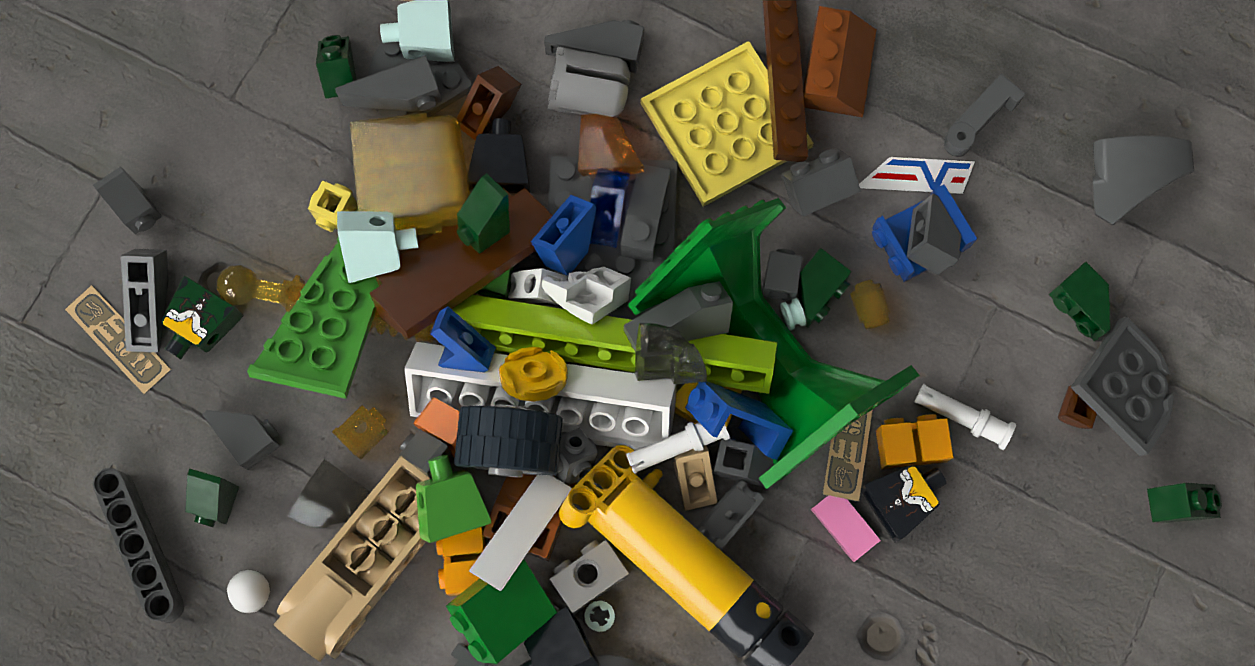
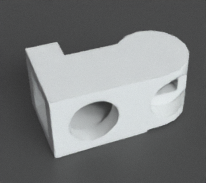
M545 269L523 270L512 273L508 300L529 304L550 303L559 305L541 287L542 279L551 277L554 281L563 282L567 281V276Z

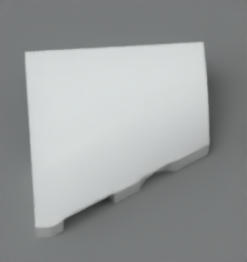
M606 267L591 269L588 272L578 271L569 273L568 281L557 282L551 277H545L542 279L541 287L568 312L593 325L629 300L631 277Z

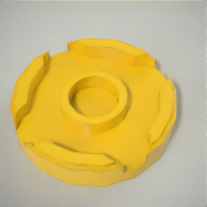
M539 347L521 348L510 353L505 358V363L499 369L502 388L510 396L524 401L547 400L559 394L565 387L568 378L565 360L558 353L550 350V353L542 352V348Z

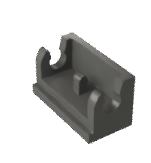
M736 481L696 529L722 550L765 498L760 493H754L750 490L745 481Z

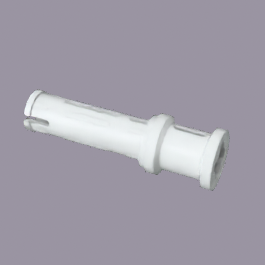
M925 384L920 388L918 396H916L914 401L916 404L918 403L971 429L970 433L977 438L982 436L997 443L998 448L1002 450L1006 448L1016 428V423L1014 422L1008 424L991 416L990 411L987 409H981L979 412Z
M689 422L685 426L686 430L631 453H626L633 473L636 474L643 469L691 449L700 452L704 450L705 445L719 439H730L725 424L716 438L711 436L699 422L696 424Z

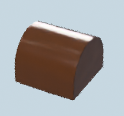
M1072 385L1068 386L1058 419L1077 428L1092 429L1097 413L1070 388Z

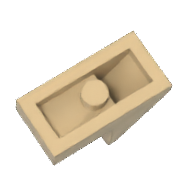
M705 445L704 450L700 452L691 449L674 456V468L685 511L716 504L717 497L707 446Z

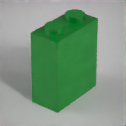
M524 559L502 591H499L482 579H478L446 605L451 614L450 621L458 632L463 633L469 642L468 649L471 655L481 663L498 664L557 613Z

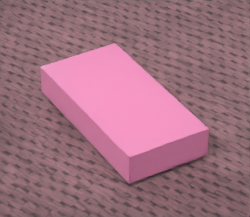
M827 496L811 509L853 562L881 541L847 499Z

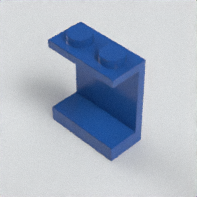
M945 184L934 189L931 194L939 197L961 234L960 250L963 252L971 248L977 237ZM921 202L886 220L883 216L877 218L872 227L874 230L872 231L874 241L879 248L884 247L889 256L888 263L891 270L896 276L900 275L903 282L928 270L907 258L913 209Z
M700 379L696 388L691 391L685 407L708 433L716 438L730 414L743 418L739 429L767 457L775 460L780 456L793 432L765 403L704 379Z

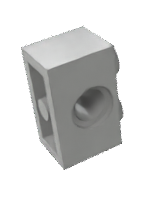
M594 540L580 551L583 555L573 563L567 559L552 570L555 575L550 580L573 614H576L629 577L628 571L606 540L602 543ZM587 565L593 566L598 572L596 580L591 584H584L578 578L580 569Z

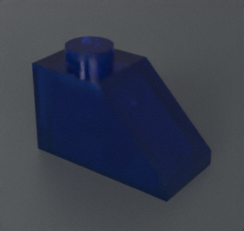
M598 168L592 184L590 203L596 206L590 243L617 248L627 200L630 173Z

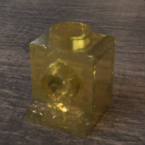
M361 405L341 426L336 427L332 433L361 460L389 431L383 426L387 420L374 407L368 411ZM361 423H366L367 428L365 432L357 433L356 428Z

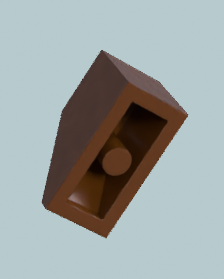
M499 66L478 74L454 124L476 141L478 134H487L492 129V121L502 118L510 109L522 84Z

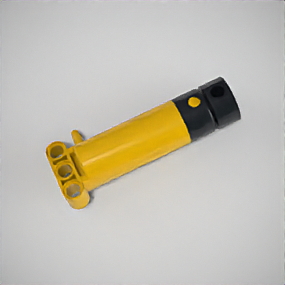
M617 445L612 448L571 489L559 508L561 521L571 528H580L589 522L738 658H742L748 653L743 660L747 666H790L814 636V633L788 610L780 616L783 611L782 604L653 490L659 479L663 476L660 469H654L643 480L633 473L632 466H630L626 453L634 451L629 446ZM594 483L599 484L603 489L598 488ZM573 504L579 505L583 510L577 509Z

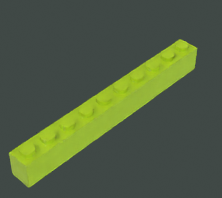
M471 295L452 309L493 344L497 351L512 353L521 348L539 347L542 348V352L550 353V350L558 353L566 362L691 382H699L700 379H704L723 387L766 394L770 392L777 342L719 334L635 352L623 330L624 325L632 321L631 319L605 316L591 325L574 316L566 309Z

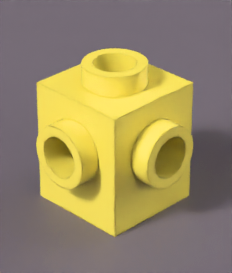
M322 180L318 190L312 195L308 210L316 220V225L333 232L334 229H337V212L356 211L358 203L352 194V190L341 184L335 183V185H332Z

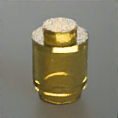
M871 279L854 285L855 291L850 293L859 323L864 324L865 330L889 323L888 314L891 312L881 283L874 284Z

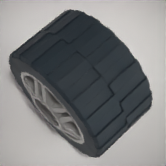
M514 405L462 406L459 411L454 464L463 468L487 470L488 474L497 476L522 477L523 474L556 475L559 466L563 418L557 414L534 411L527 407Z

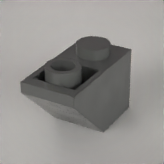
M722 438L718 446L713 475L736 481L743 480L749 484L765 487L759 480V477L773 466V459L767 457L755 445L729 439L724 440ZM779 482L769 488L777 490Z

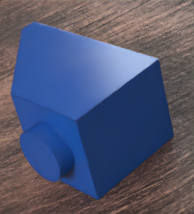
M570 195L532 239L531 243L546 267L569 276V273L575 269L588 253L596 213V206L593 203Z

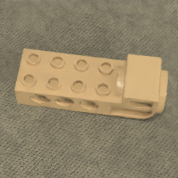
M402 456L291 588L277 609V614L280 617L274 623V626L319 662H321L326 654L334 659L339 656L366 622L365 617L426 543L425 540L420 538L416 484L430 478Z

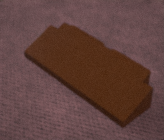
M525 188L514 196L509 194L510 233L480 254L471 245L466 246L460 240L457 234L458 220L456 217L444 225L441 230L420 241L418 248L408 249L400 255L401 267L398 270L375 276L379 287L371 291L370 296L380 318L410 339L433 323L439 311L447 306L453 309L536 251L531 241L553 215Z

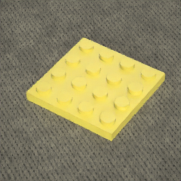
M749 41L641 98L642 107L673 158L677 161L679 168L703 207L787 162L774 160L768 70ZM807 134V145L809 150L810 148H812L813 142Z

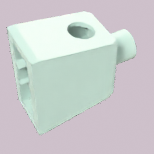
M414 0L399 4L397 6L398 22L380 24L382 43L399 42L404 58L417 59L426 56L429 61L455 62L449 0Z
M337 212V230L348 283L398 270L401 267L399 250L418 248L416 228L396 230L393 213Z

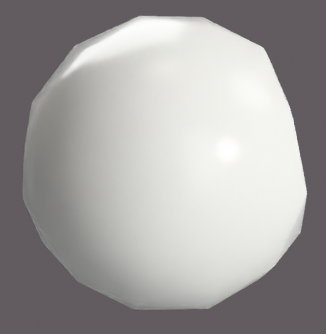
M245 570L232 577L227 587V593L231 604L236 610L244 613H253L263 608L270 595V587L264 575L257 571Z

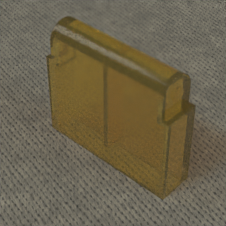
M427 113L350 122L357 211L393 213L396 230L416 228L417 235L442 232L441 227L458 225L457 213L470 195L461 126L458 119L446 115L427 117Z

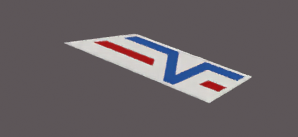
M889 157L859 183V187L865 189L932 192L934 189L945 184L949 193L963 194L975 162Z

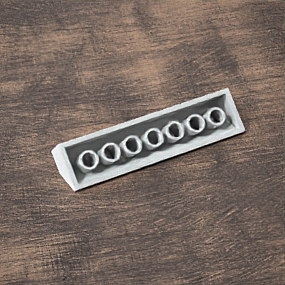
M416 342L405 366L410 416L418 417L430 400L435 397L460 411L462 406L514 405L527 407L534 411L557 414L563 418L562 432L568 433L580 428L585 436L590 438L594 444L615 447L617 445H626L636 451L671 436L676 405L677 380L566 364L568 378L565 387L559 394L547 400L532 402L512 397L502 388L499 369L505 363V358L508 355L494 353L489 370L484 373L442 368L438 364L445 346Z

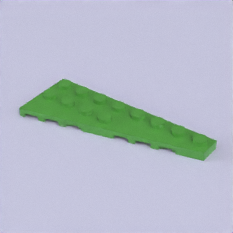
M390 162L372 187L371 194L361 208L358 207L356 211L393 213L396 230L404 229L421 178V169ZM339 236L333 250L328 256L325 255L300 291L301 296L290 312H286L281 319L282 324L271 339L268 338L263 345L264 350L254 364L249 365L247 371L249 377L347 399L376 312L370 292L379 287L375 276L348 283Z

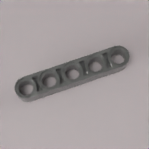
M113 468L102 469L94 477L93 489L145 615L153 621L173 622L183 613V599L135 484L126 473ZM117 477L119 480L118 488L110 493L108 489L109 483ZM130 507L131 517L127 522L122 523L121 513L125 508ZM142 537L144 546L139 553L135 554L133 543L137 538ZM151 567H154L157 572L156 579L151 584H148L145 579L146 572ZM166 597L170 604L169 610L164 615H161L158 611V604Z

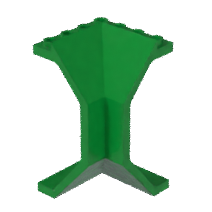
M779 198L768 202L762 199L751 208L745 205L734 214L728 211L714 221L708 218L700 223L635 290L637 296L628 304L636 316L656 307L688 287L720 281L733 301L729 332L724 334L777 342L769 394L757 393L762 403H765L793 432L778 459H773V466L759 477V480L766 489L785 478L851 423L898 394L920 376L914 367L910 365L884 381L815 361L807 354L765 300L761 290L760 236L786 209V206Z

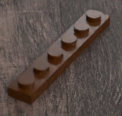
M763 0L774 160L804 162L808 158L796 0Z

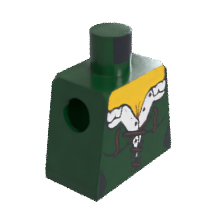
M184 276L162 319V324L175 333L165 347V350L180 360L192 344L207 353L244 315L228 302Z

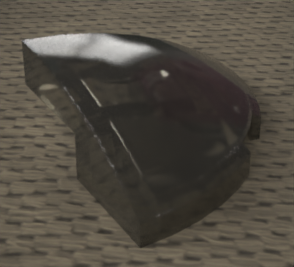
M639 323L635 354V376L637 381L671 378L673 384L707 382L705 364L694 344H690L681 336L679 331L660 324Z
M324 459L302 490L288 516L307 526L329 528V525L346 523L371 492Z

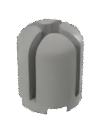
M557 47L556 64L551 79L547 110L608 121L616 119L624 110L629 89L627 85L630 82V71L627 63L618 57Z

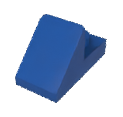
M448 306L439 311L430 333L439 343L445 346L438 366L483 373L489 370L496 347Z

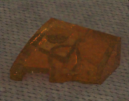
M599 114L581 115L578 171L583 177L613 171L617 177L644 172L645 167L634 151L635 148L627 138L618 118Z

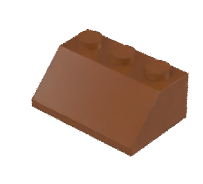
M819 6L814 24L803 91L805 108L863 117L877 29L851 11Z

